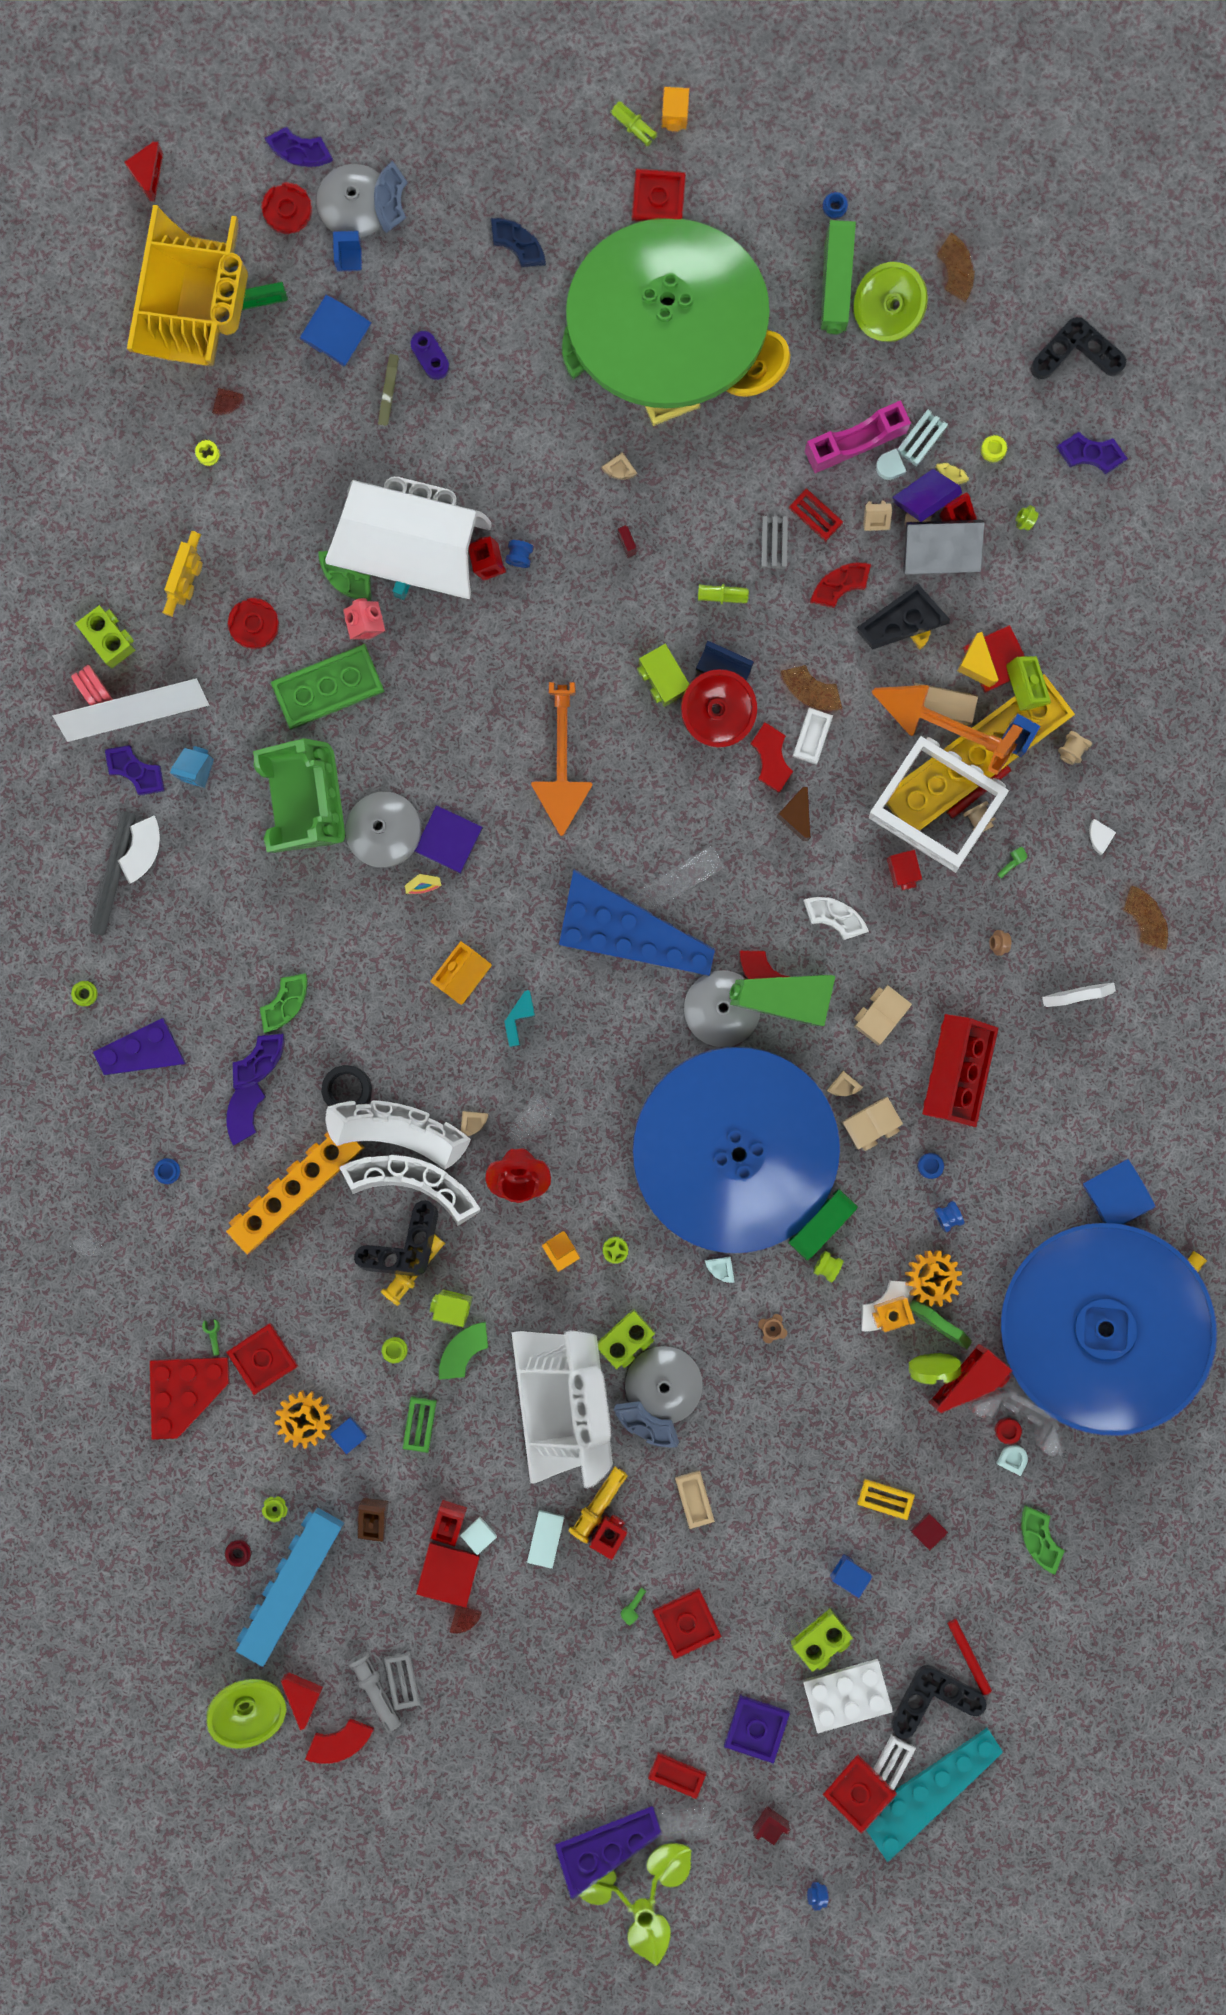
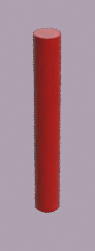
M1007 765L990 779L996 778L1001 780L1011 772V768ZM979 786L947 810L946 813L951 819H954L987 791Z
M957 1619L948 1622L947 1624L982 1695L989 1694L992 1689Z

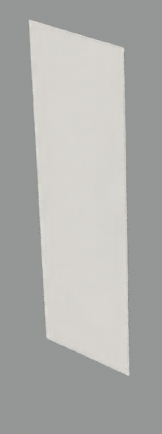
M196 678L52 716L67 742L209 706V703Z

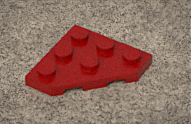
M229 1357L150 1360L151 1439H178L230 1383Z

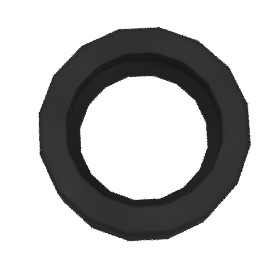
M342 1065L333 1068L326 1074L322 1081L321 1092L323 1100L328 1106L339 1103L333 1097L332 1084L336 1078L344 1074L355 1076L361 1083L362 1093L355 1104H367L369 1102L372 1085L370 1078L363 1070L356 1066Z

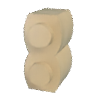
M888 985L884 989L879 987L870 998L873 1001L868 1009L863 1007L854 1018L857 1021L854 1027L878 1046L886 1039L912 1005Z
M888 1097L882 1098L841 1122L855 1148H863L864 1151L877 1145L876 1139L885 1135L886 1138H889L900 1132L898 1127L903 1124Z

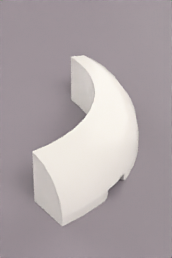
M373 1100L370 1104L356 1105L355 1101H349L328 1106L326 1111L327 1130L337 1146L355 1141L391 1143L422 1154L444 1170L460 1159L471 1140L451 1124L445 1122L443 1125L430 1119L429 1113L402 1104Z
M398 1155L366 1157L339 1167L352 1194L368 1188L385 1185L413 1188L439 1202L452 1216L457 1226L472 1218L481 1210L462 1184L444 1170L420 1159Z

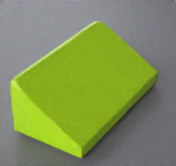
M1037 656L1016 657L1007 664V671L1020 711L1030 710L1051 703Z

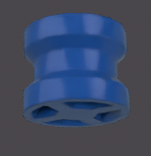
M510 540L508 544L510 551L505 558V562L511 566L529 568L531 563L529 555L533 552L534 546L524 541Z
M954 1201L949 1202L947 1207L934 1209L935 1215L945 1233L951 1231V1228L955 1225L961 1226L965 1224L962 1214Z

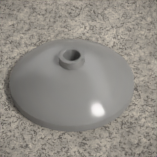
M362 164L342 165L328 173L320 183L316 196L318 214L324 225L332 232L359 231L360 238L378 231L382 226L375 210L374 189L380 174L376 170ZM350 191L356 192L354 196L348 195Z
M376 792L362 798L352 808L346 822V840L352 853L363 863L376 868L393 867L407 860L416 850L421 837L420 817L415 807L404 797L392 792ZM382 822V829L377 831L375 829L376 824Z
M731 971L710 972V976L703 975L690 987L684 1002L685 1020L691 1032L702 1042L715 1047H729L741 1043L755 1030L761 1012L730 1005V989L736 980L746 979L743 976ZM719 1004H727L728 1011L725 1013L720 1012L718 1009Z
M670 1346L653 1347L638 1355L631 1363L625 1380V1390L629 1403L640 1401L644 1409L652 1416L662 1420H672L673 1423L685 1419L694 1411L700 1401L703 1389L702 1376L695 1361L684 1351ZM662 1383L669 1385L667 1392L660 1391L659 1387Z

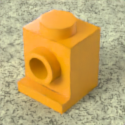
M904 1296L874 1305L876 1311L872 1313L874 1323L877 1328L881 1327L884 1332L915 1323L908 1300ZM896 1311L897 1318L891 1321L889 1313Z

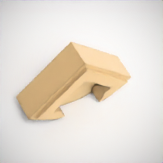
M623 452L602 466V470L607 475L616 479H629L637 475L636 470Z
M842 1071L826 1091L835 1096H849L856 1094L863 1087Z
M463 1111L461 1132L466 1136L476 1134L486 1124L488 1113Z

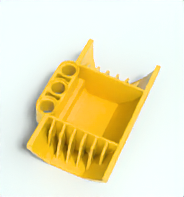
M153 205L127 344L129 352L172 361L206 366L214 365L220 332L224 335H231L239 327L248 278V271L241 258L234 253L238 236L237 216H231L227 243L191 237L170 220L158 205ZM238 266L236 271L230 272L232 267ZM234 291L231 296L225 297L227 292ZM229 315L225 322H221L222 317Z

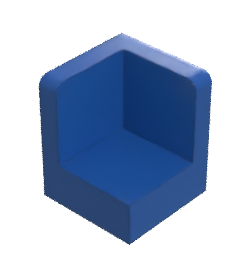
M359 231L333 232L336 270H362V250Z
M1017 714L1012 719L1002 739L1013 724L1023 728L1022 733L1014 742L1017 744V747L1013 754L1022 757L1028 750L1040 725Z
M845 1554L842 1555L830 1575L834 1583L857 1598H860L872 1579V1575L856 1565L853 1559Z

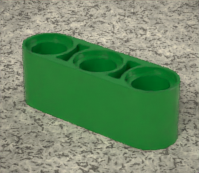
M837 1189L833 1193L834 1196L830 1200L827 1199L819 1212L803 1226L795 1237L792 1236L788 1241L806 1261L831 1238L858 1208L840 1189Z

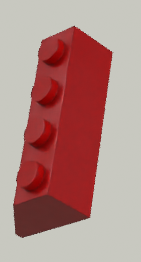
M944 1015L922 1115L977 1127L998 1027L968 1017Z

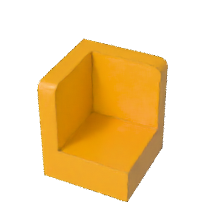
M564 1231L542 1244L543 1249L558 1272L580 1259L579 1253Z

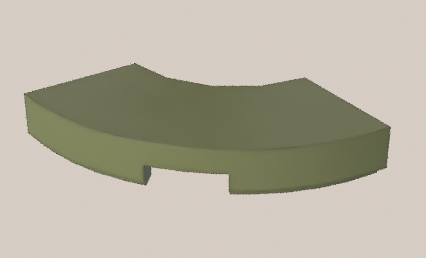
M389 354L378 421L379 425L384 426L389 424L399 363L398 355Z

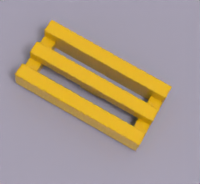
M864 1478L857 1505L908 1520L915 1495ZM872 1487L907 1498V1503L868 1491V1488ZM868 1496L905 1509L904 1512H900L865 1501V1498Z

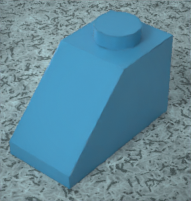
M193 746L192 750L184 748L172 766L170 773L182 782L205 788L214 759L208 755V750L196 746Z

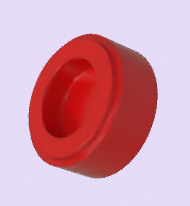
M1005 1417L996 1423L995 1435L1004 1444H1014L1020 1439L1022 1428L1015 1419Z

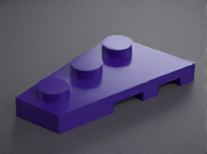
M164 1018L93 1052L104 1075L186 1064Z

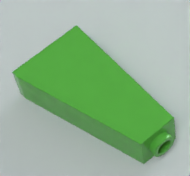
M830 220L825 239L821 330H827L829 334H840L842 331H846L849 322L856 221Z
M812 975L736 980L730 989V1005L809 1025L825 1026L835 976Z

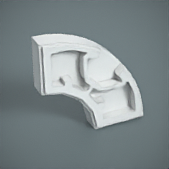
M155 816L130 826L132 834L131 847L126 855L118 860L129 884L142 877L156 858L160 834Z
M813 897L803 900L811 924L823 923L830 925L840 933L843 940L869 932L860 915L853 908L840 901L827 897Z
M1106 983L1058 992L1042 998L1043 1004L1046 1007L1063 1006L1079 1001L1102 998L1113 994L1116 990L1114 983Z
M889 1280L887 1291L879 1300L862 1305L861 1331L881 1329V1327H876L872 1317V1313L876 1312L874 1305L900 1296L906 1297L910 1305L914 1296H911L909 1292L913 1287L906 1286L905 1283L907 1281ZM896 1311L889 1313L891 1321L897 1318Z

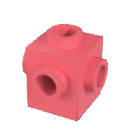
M360 598L352 602L353 605L343 610L350 639H372L385 631L379 602Z

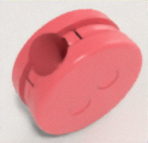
M86 665L83 667V670L71 675L73 682L90 706L114 700L90 665Z

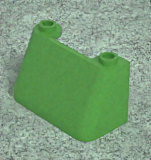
M303 738L253 751L256 772L264 778H269L275 827L268 828L264 836L266 851L277 853L343 842L345 828L335 755L332 747L326 742Z

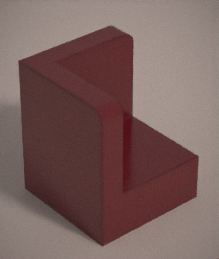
M766 1806L752 1827L754 1838L760 1840L763 1837L772 1845L776 1844L783 1833L788 1835L791 1831L789 1821L768 1806Z

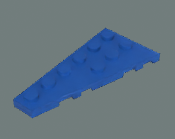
M573 870L559 945L710 976L715 953L714 948L673 927L672 924L657 918L651 912L603 887L602 884L585 877L579 871Z

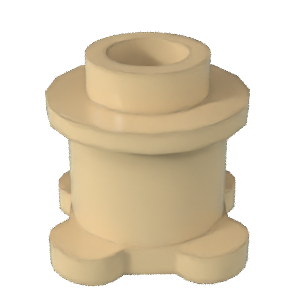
M1070 731L1065 737L1067 739L1066 743L1058 749V752L1061 754L1060 758L1064 762L1073 765L1074 763H1081L1082 754L1091 747L1092 742L1083 738L1078 733Z
M988 801L963 814L964 817H969L974 826L973 831L987 811ZM995 817L990 820L984 831L994 826L992 821L996 820Z

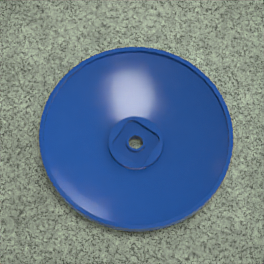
M724 1047L706 1051L685 1060L667 1073L647 1097L636 1122L632 1148L633 1164L639 1188L645 1201L656 1217L674 1234L693 1245L707 1250L724 1253H747L762 1250L787 1240L799 1232L819 1212L829 1196L836 1179L840 1156L839 1133L828 1100L816 1083L799 1067L765 1050L749 1047ZM737 1147H742L746 1150L745 1157L740 1161L732 1158V1151Z
M1115 1223L1086 1224L1065 1230L1047 1239L1034 1249L1017 1269L1006 1291L1001 1314L1003 1349L1008 1365L1019 1386L1034 1404L1060 1423L1087 1433L1115 1436L1128 1435L1149 1430L1170 1420L1181 1412L1200 1391L1207 1379L1215 1355L1217 1341L1215 1312L1210 1295L1198 1272L1169 1243L1154 1234L1128 1225ZM1108 1322L1112 1325L1113 1333L1111 1336L1104 1337L1099 1333L1098 1327L1100 1323Z

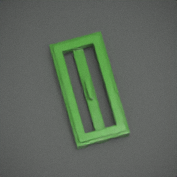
M411 1396L403 1449L429 1452L437 1400ZM415 1404H420L414 1445L409 1444L414 1409ZM428 1405L430 1410L424 1446H419L425 1406Z

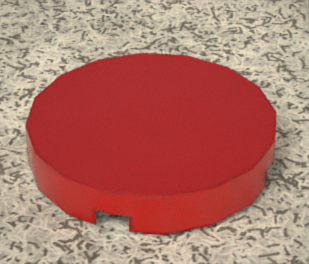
M289 182L281 183L282 185L277 187H271L264 195L261 205L263 217L268 226L276 232L283 234L297 233L305 228L311 219L313 211L307 192L299 185Z
M246 599L237 603L229 613L227 624L230 634L236 643L244 648H264L278 634V615L271 604L263 599Z

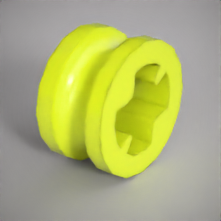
M204 440L196 446L195 454L200 463L206 466L217 463L220 453L215 443ZM208 448H211V451L214 454L212 456L208 455L205 459L203 453L201 452L203 450L207 451Z

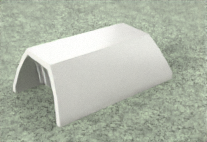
M401 477L389 478L386 480L384 487L352 480L347 491L348 496L325 559L326 564L470 599L468 548L474 527L486 530L491 529V521L480 511L457 506L456 495L449 489Z
M524 1331L512 1332L530 1483H537L556 1474L581 1466L584 1488L594 1486L608 1473L613 1465L610 1445L611 1430L604 1377L600 1366L597 1335L578 1331H567L565 1335Z

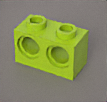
M99 605L75 624L102 660L112 669L136 651L131 645L134 639L126 629L120 631L116 625L119 620L110 609L105 611ZM99 621H105L104 628L100 631H95L96 624ZM114 641H120L119 649L111 651V644Z
M443 1289L438 1295L435 1294V1297L432 1299L429 1311L434 1313L432 1320L464 1327L473 1297Z
M633 1309L597 1342L598 1350L616 1369L620 1366L626 1368L635 1359L633 1354L641 1348L644 1351L654 1342L652 1337L655 1335V1331ZM634 1325H639L644 1329V1334L640 1338H633L629 1334L630 1328ZM614 1343H621L625 1347V1351L622 1355L615 1356L610 1352V1347Z
M829 1608L790 1642L792 1648L810 1670L814 1672L817 1668L821 1670L826 1667L831 1661L830 1657L836 1652L841 1653L850 1646V1641L853 1637L833 1610ZM837 1628L840 1632L837 1637L828 1638L826 1636L828 1630ZM811 1645L820 1647L815 1655L807 1654V1648Z

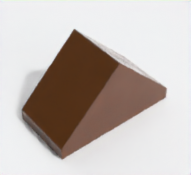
M802 787L777 815V818L802 841H809L811 838L808 787Z
M369 1498L362 1499L358 1507V1539L384 1542L389 1501Z

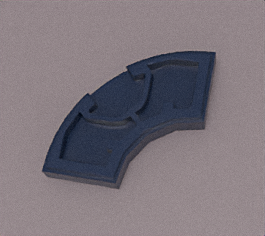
M491 218L494 246H501L511 250L518 258L521 268L546 265L543 249L534 235L521 227L517 222L502 218Z

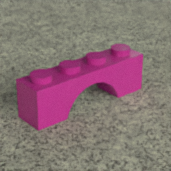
M900 400L877 410L871 417L852 428L840 432L829 431L807 441L805 454L816 474L907 434L911 422Z

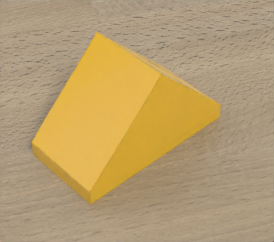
M980 632L973 638L957 671L991 687L996 684L998 677L983 633Z

